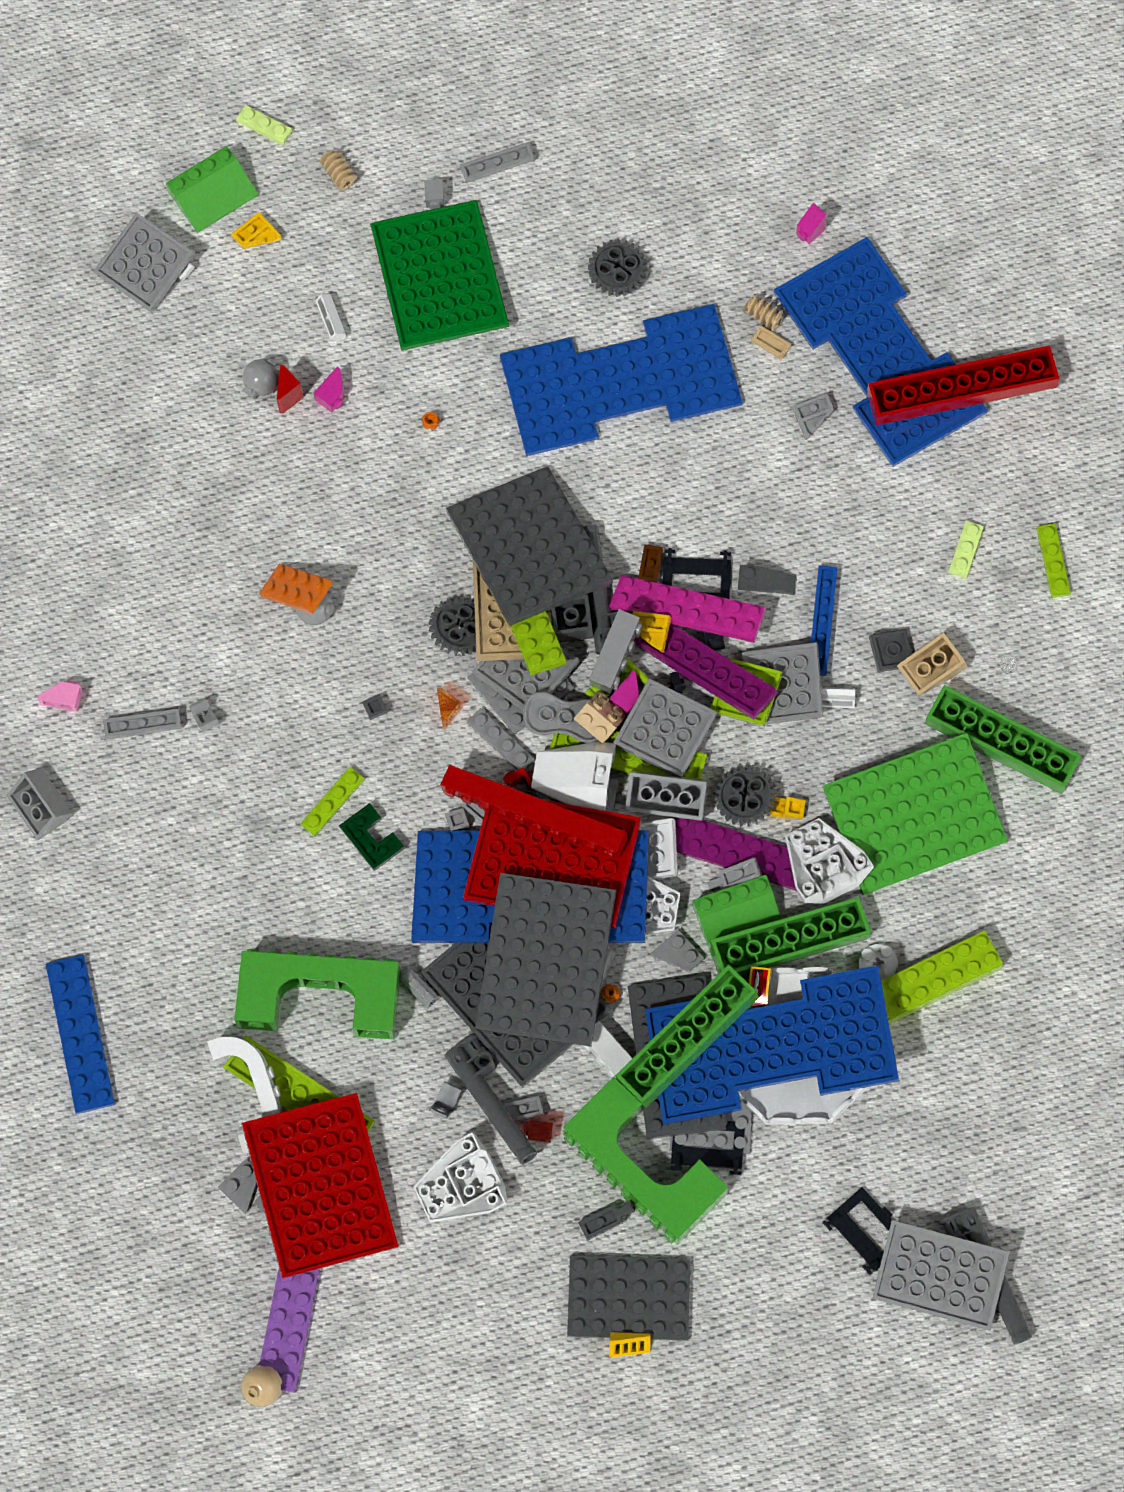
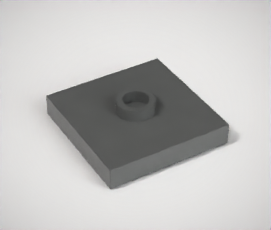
M906 629L869 636L878 673L899 669L897 665L912 655Z

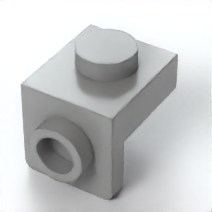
M206 698L189 706L202 732L219 724Z

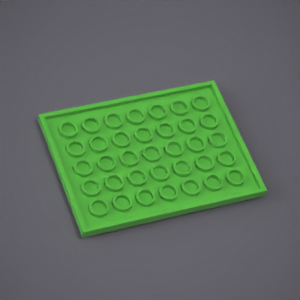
M967 733L822 786L839 833L862 849L874 866L859 885L862 895L1008 842Z

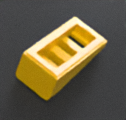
M610 1332L609 1357L650 1353V1334ZM640 1341H644V1346H640Z

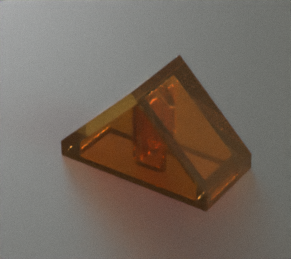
M439 687L437 688L442 727L447 729L463 709L461 701Z

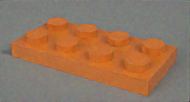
M278 564L259 595L264 599L313 614L333 583L327 578Z

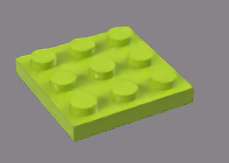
M728 658L778 690L783 675L781 671ZM716 696L714 697L711 709L716 711L718 715L765 727L775 697L754 720Z

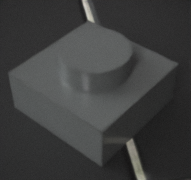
M380 694L362 702L370 720L388 713Z

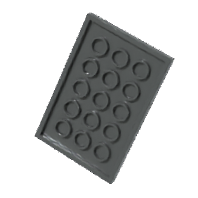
M570 1255L567 1337L610 1338V1332L650 1334V1340L688 1341L690 1259Z

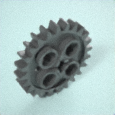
M620 239L617 240L616 244L612 240H610V245L603 242V248L597 246V252L593 251V258H589L588 270H590L589 277H592L591 283H596V289L602 287L601 293L607 290L608 296L612 292H615L616 297H618L619 292L623 296H625L626 291L632 294V288L638 290V284L643 285L642 278H646L645 272H647L648 267L646 266L647 259H643L644 253H639V247L634 249V243L628 246L627 240L623 244L620 243ZM612 255H618L619 257H618V258H612L611 256H612ZM629 263L634 264L633 267H628L626 265ZM608 269L609 271L604 273L601 270ZM618 278H624L625 280H624V281H617L616 279H618Z
M454 597L453 602H451L447 598L446 604L441 601L439 607L435 606L434 612L431 613L430 618L432 619L428 623L431 625L429 632H433L431 639L437 638L435 645L442 644L440 650H443L445 647L448 648L447 654L453 650L455 656H457L458 652H461L462 656H464L466 651L471 655L473 649L476 650V633L468 631L472 629L476 632L475 604H471L472 599L465 602L464 597L461 598V601ZM465 613L468 617H463L460 614ZM447 619L451 623H445L443 620ZM451 636H457L459 639L455 640Z
M741 765L740 771H737L734 767L733 774L727 771V778L721 776L723 783H717V787L720 790L714 791L715 795H717L714 800L718 803L716 807L717 810H720V815H726V821L732 818L733 825L739 821L740 827L743 826L744 822H747L748 827H750L751 821H754L757 825V819L760 818L765 821L764 814L771 815L769 809H775L774 804L771 802H777L774 796L777 794V791L773 789L775 784L771 782V776L766 777L765 771L759 773V767L752 771L751 765L745 770L743 765ZM749 780L750 782L747 787L749 795H746V782ZM737 783L742 784V786L738 789L733 788V786ZM756 785L761 786V788L757 791L752 790V788ZM745 795H746V799H745V811L742 812L743 805H744L743 797H745ZM734 801L739 802V804L735 807L730 806V804ZM753 803L758 804V806L755 809L749 808V806Z

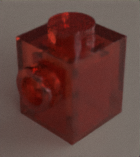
M526 1120V1123L522 1125L521 1131L528 1140L551 1143L553 1123Z

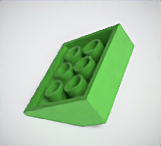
M225 146L166 183L168 193L197 233L259 196L228 146Z
M766 875L694 899L692 902V907L708 949L712 939L781 920L774 894Z

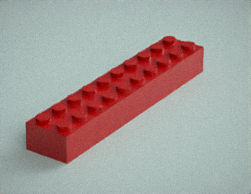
M1048 345L868 383L867 395L875 425L877 426L1057 388L1060 378L1051 347Z

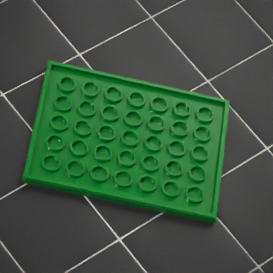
M477 200L370 223L401 351L509 327Z

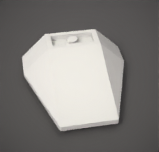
M597 741L537 752L531 789L565 804L606 811L607 790L616 744L606 742L602 744Z
M820 818L785 835L795 887L805 903L825 904L858 887L874 868L872 862L862 849Z
M650 877L647 878L646 935L672 932L675 929L680 893Z
M474 1132L455 1141L414 1186V1190L430 1223L487 1214L507 1204L506 1188L489 1151Z

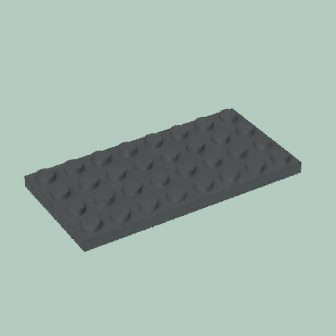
M705 976L628 986L636 1055L650 1042L645 1009L692 1001L707 986ZM659 1096L647 1108L643 1106L647 1140L726 1129L724 1114L664 1125Z

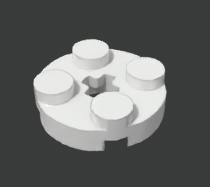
M874 944L862 951L858 962L859 969L872 967L876 959H879L884 963L879 969L881 981L896 973L898 959L891 947Z

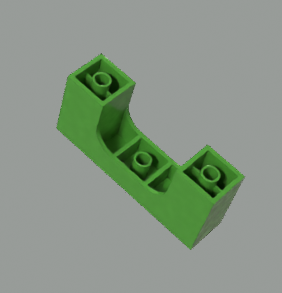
M247 949V951H242L234 1020L238 1029L277 1031L280 1002L284 994L290 989L307 987L344 990L355 998L353 1018L355 1037L394 1040L401 973L399 962H395L394 959L390 958L378 961L373 957L356 959L355 956H345L344 958H337L333 954H326L325 957H321L315 953L298 955L297 952L288 951L286 954H279L275 950H267L265 953L259 952L257 949Z
M613 1077L563 1127L564 1140L571 1147L575 1145L579 1150L578 1154L584 1160L589 1159L597 1173L601 1174L603 1172L607 1177L606 1181L613 1188L617 1186L621 1190V1196L628 1202L632 1201L636 1205L635 1209L642 1216L646 1214L650 1219L649 1223L656 1230L660 1228L668 1242L671 1244L675 1242L678 1245L728 1194L729 1187L700 1159L674 1184L660 1185L648 1177L620 1149L617 1143L622 1131L642 1112V1103Z

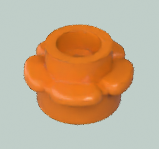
M427 412L422 417V426L426 429H436L440 419L434 412Z
M606 984L603 990H601V997L605 1002L613 1003L620 997L619 988L616 985Z

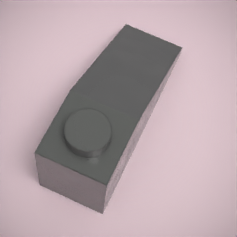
M740 565L738 590L794 595L796 576L759 566Z

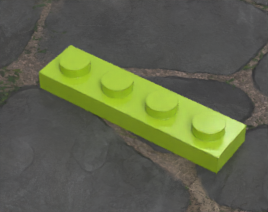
M1056 524L1037 526L1036 530L1051 598L1070 596L1071 592Z
M349 767L304 818L300 826L316 837L365 781V778Z

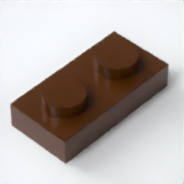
M644 544L638 579L657 583L663 547Z

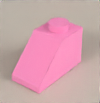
M75 681L60 682L39 695L38 701L43 706L78 712L83 690L81 685Z

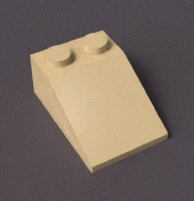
M944 632L897 665L918 696L945 683L968 668L965 660Z

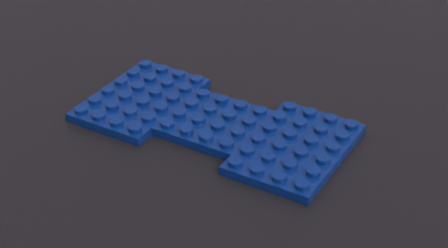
M868 237L774 289V294L812 350L829 341L867 398L853 405V410L892 467L987 414L988 410L982 403L875 425L867 395L868 383L956 364L948 352L932 361L893 306V304L906 298L907 293Z
M711 304L643 320L647 337L576 354L572 338H566L500 354L501 364L526 456L598 440L595 422L666 406L670 422L742 406L743 402L715 305Z
M639 830L616 928L610 929L608 943H645L649 849L648 830ZM418 831L412 943H489L490 926L493 922L495 906L463 900L480 831Z
M878 965L800 980L803 999L747 1009L659 1095L663 1124L742 1111L739 1091L817 1077L820 1096L898 1082V1070ZM691 1001L645 1009L650 1041Z

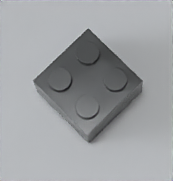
M583 595L551 609L554 632L559 643L594 638L588 595Z

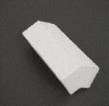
M321 294L315 301L330 340H335L336 342L345 339L346 334L331 295Z
M821 687L823 707H855V688Z

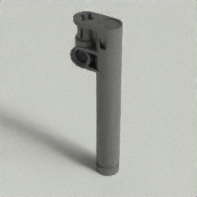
M583 526L603 561L598 526ZM606 586L588 593L595 653L597 655H600L617 612L609 613Z
M476 1034L468 1036L449 1049L445 1054V1058L512 1153L517 1157V1160L521 1165H524L533 1160L537 1152L484 1079L495 1069V1062L491 1054L485 1047L481 1046ZM483 1060H490L488 1065H481Z
M975 1207L950 1215L938 1222L939 1225H943L947 1235L992 1246ZM1004 1275L997 1308L1009 1335H1011L1013 1344L1017 1345L1031 1339L1032 1335L1027 1329L1028 1326Z

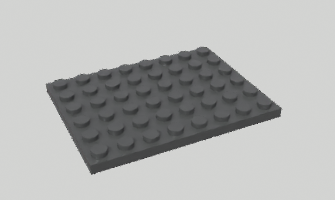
M548 466L446 508L449 518L509 626L613 583L611 575Z
M500 873L475 1029L592 1047L616 890Z
M454 943L423 969L421 974L523 1088L573 1044L475 1029L489 943ZM601 997L599 998L596 1023L612 1012Z

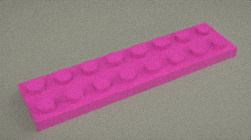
M625 575L620 576L609 605L612 611L618 612V609L632 615L633 611L669 615L671 617L670 624L755 643L766 612L763 606L640 580Z

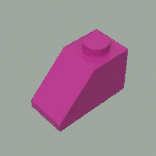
M815 203L809 207L797 224L796 233L801 241H806L808 244L825 231L827 214Z
M338 366L313 393L315 401L331 413L335 409H339L344 400L342 375Z
M632 670L609 698V701L614 706H618L623 710L626 717L630 714L639 697L635 671Z

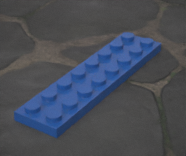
M80 955L46 963L75 1113L80 1114L114 1106L115 1102L85 956Z

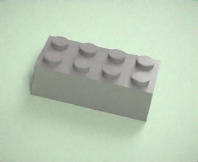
M618 609L589 678L590 686L609 694L613 690H617L620 683L619 674L620 672L624 673L628 663L626 657L627 655L631 656L635 647L634 638H638L642 630L640 617Z
M632 770L629 775L625 811L702 821L704 819L708 780Z

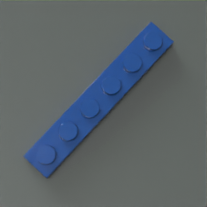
M823 565L818 566L811 643L817 642L820 676H827L837 567Z

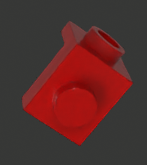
M524 768L517 771L512 770L505 774L503 784L512 788L524 781L528 789L531 790L533 777L529 771L525 772Z

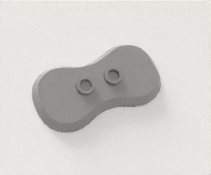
M536 692L527 698L523 710V720L527 729L537 735L562 733L584 743L598 741V739L574 720L575 716L590 699L564 701L547 692Z

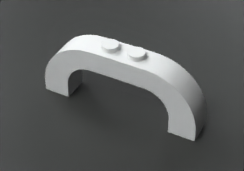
M219 1037L207 1041L214 1061L237 1056L246 1062L261 1104L262 1117L282 1112L278 1098L281 1096L280 1090L277 1085L274 1086L272 1079L275 1077L271 1066L268 1067L265 1057L256 1046L246 1040L235 1037ZM244 1134L238 1135L243 1154L248 1155L249 1152Z

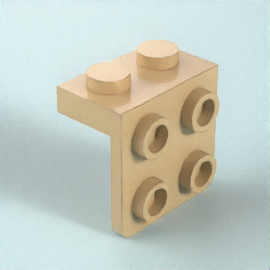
M596 692L575 716L574 720L603 744L626 716L623 710L618 706H614L606 695Z

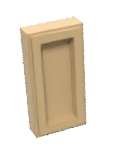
M762 325L751 338L752 343L780 360L784 358L792 346L790 342Z

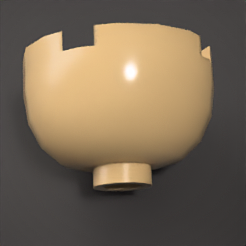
M257 1365L250 1369L243 1377L241 1383L242 1395L249 1404L256 1407H266L277 1401L281 1396L282 1379L272 1367Z

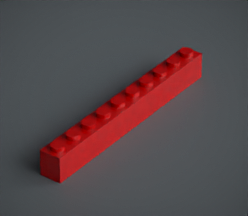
M449 765L440 783L443 793L453 798L456 796L467 804H477L479 808L485 811L490 809L503 818L511 817L519 824H529L533 829L547 831L555 838L563 837L569 843L577 845V843L581 844L589 851L594 852L597 850L602 852V855L607 858L615 857L619 859L628 840L626 831L453 765Z

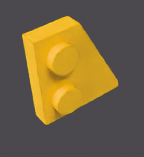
M260 212L231 233V237L242 249L282 239V236Z
M633 611V615L640 617V624H642L639 637L660 652H664L671 617L669 615Z

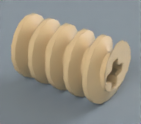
M332 150L326 152L321 157L320 163L338 190L342 191L351 186L357 179V176L352 174L353 170L351 168L348 169L349 164L345 163L346 159L342 157V153H335Z
M757 293L747 301L743 312L747 311V315H753L755 320L760 319L759 323H766L765 327H772L771 331L774 332L783 320V310L777 313V306L771 309V302L765 305V298L763 297L759 301V294Z

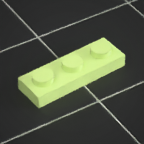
M247 105L243 107L236 118L238 123L281 145H284L292 133V128Z
M969 521L965 522L948 573L967 578L984 526Z

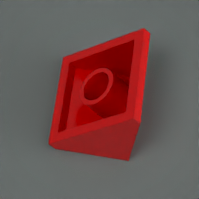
M280 365L276 399L279 412L284 414L304 397L301 383L284 365Z

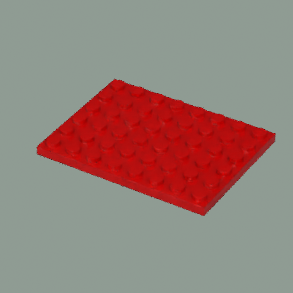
M544 800L626 831L628 840L619 859L615 857L607 858L602 855V852L597 850L594 852L589 851L578 843L577 845L571 844L563 837L555 838L547 831H537L529 824H519L511 817L503 818L490 809L485 811L463 895L464 901L495 906L500 873L616 890L611 928H616L641 824V817Z
M357 1093L241 1123L282 1279L399 1247Z

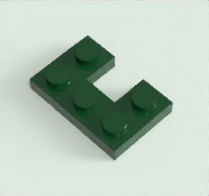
M369 803L341 823L339 828L372 870L375 871L404 850L405 847L393 832L378 843L374 840L367 830L382 820V818Z

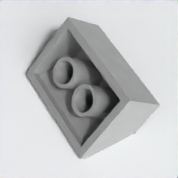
M41 768L24 772L6 795L37 840H40L64 824L72 814V811Z

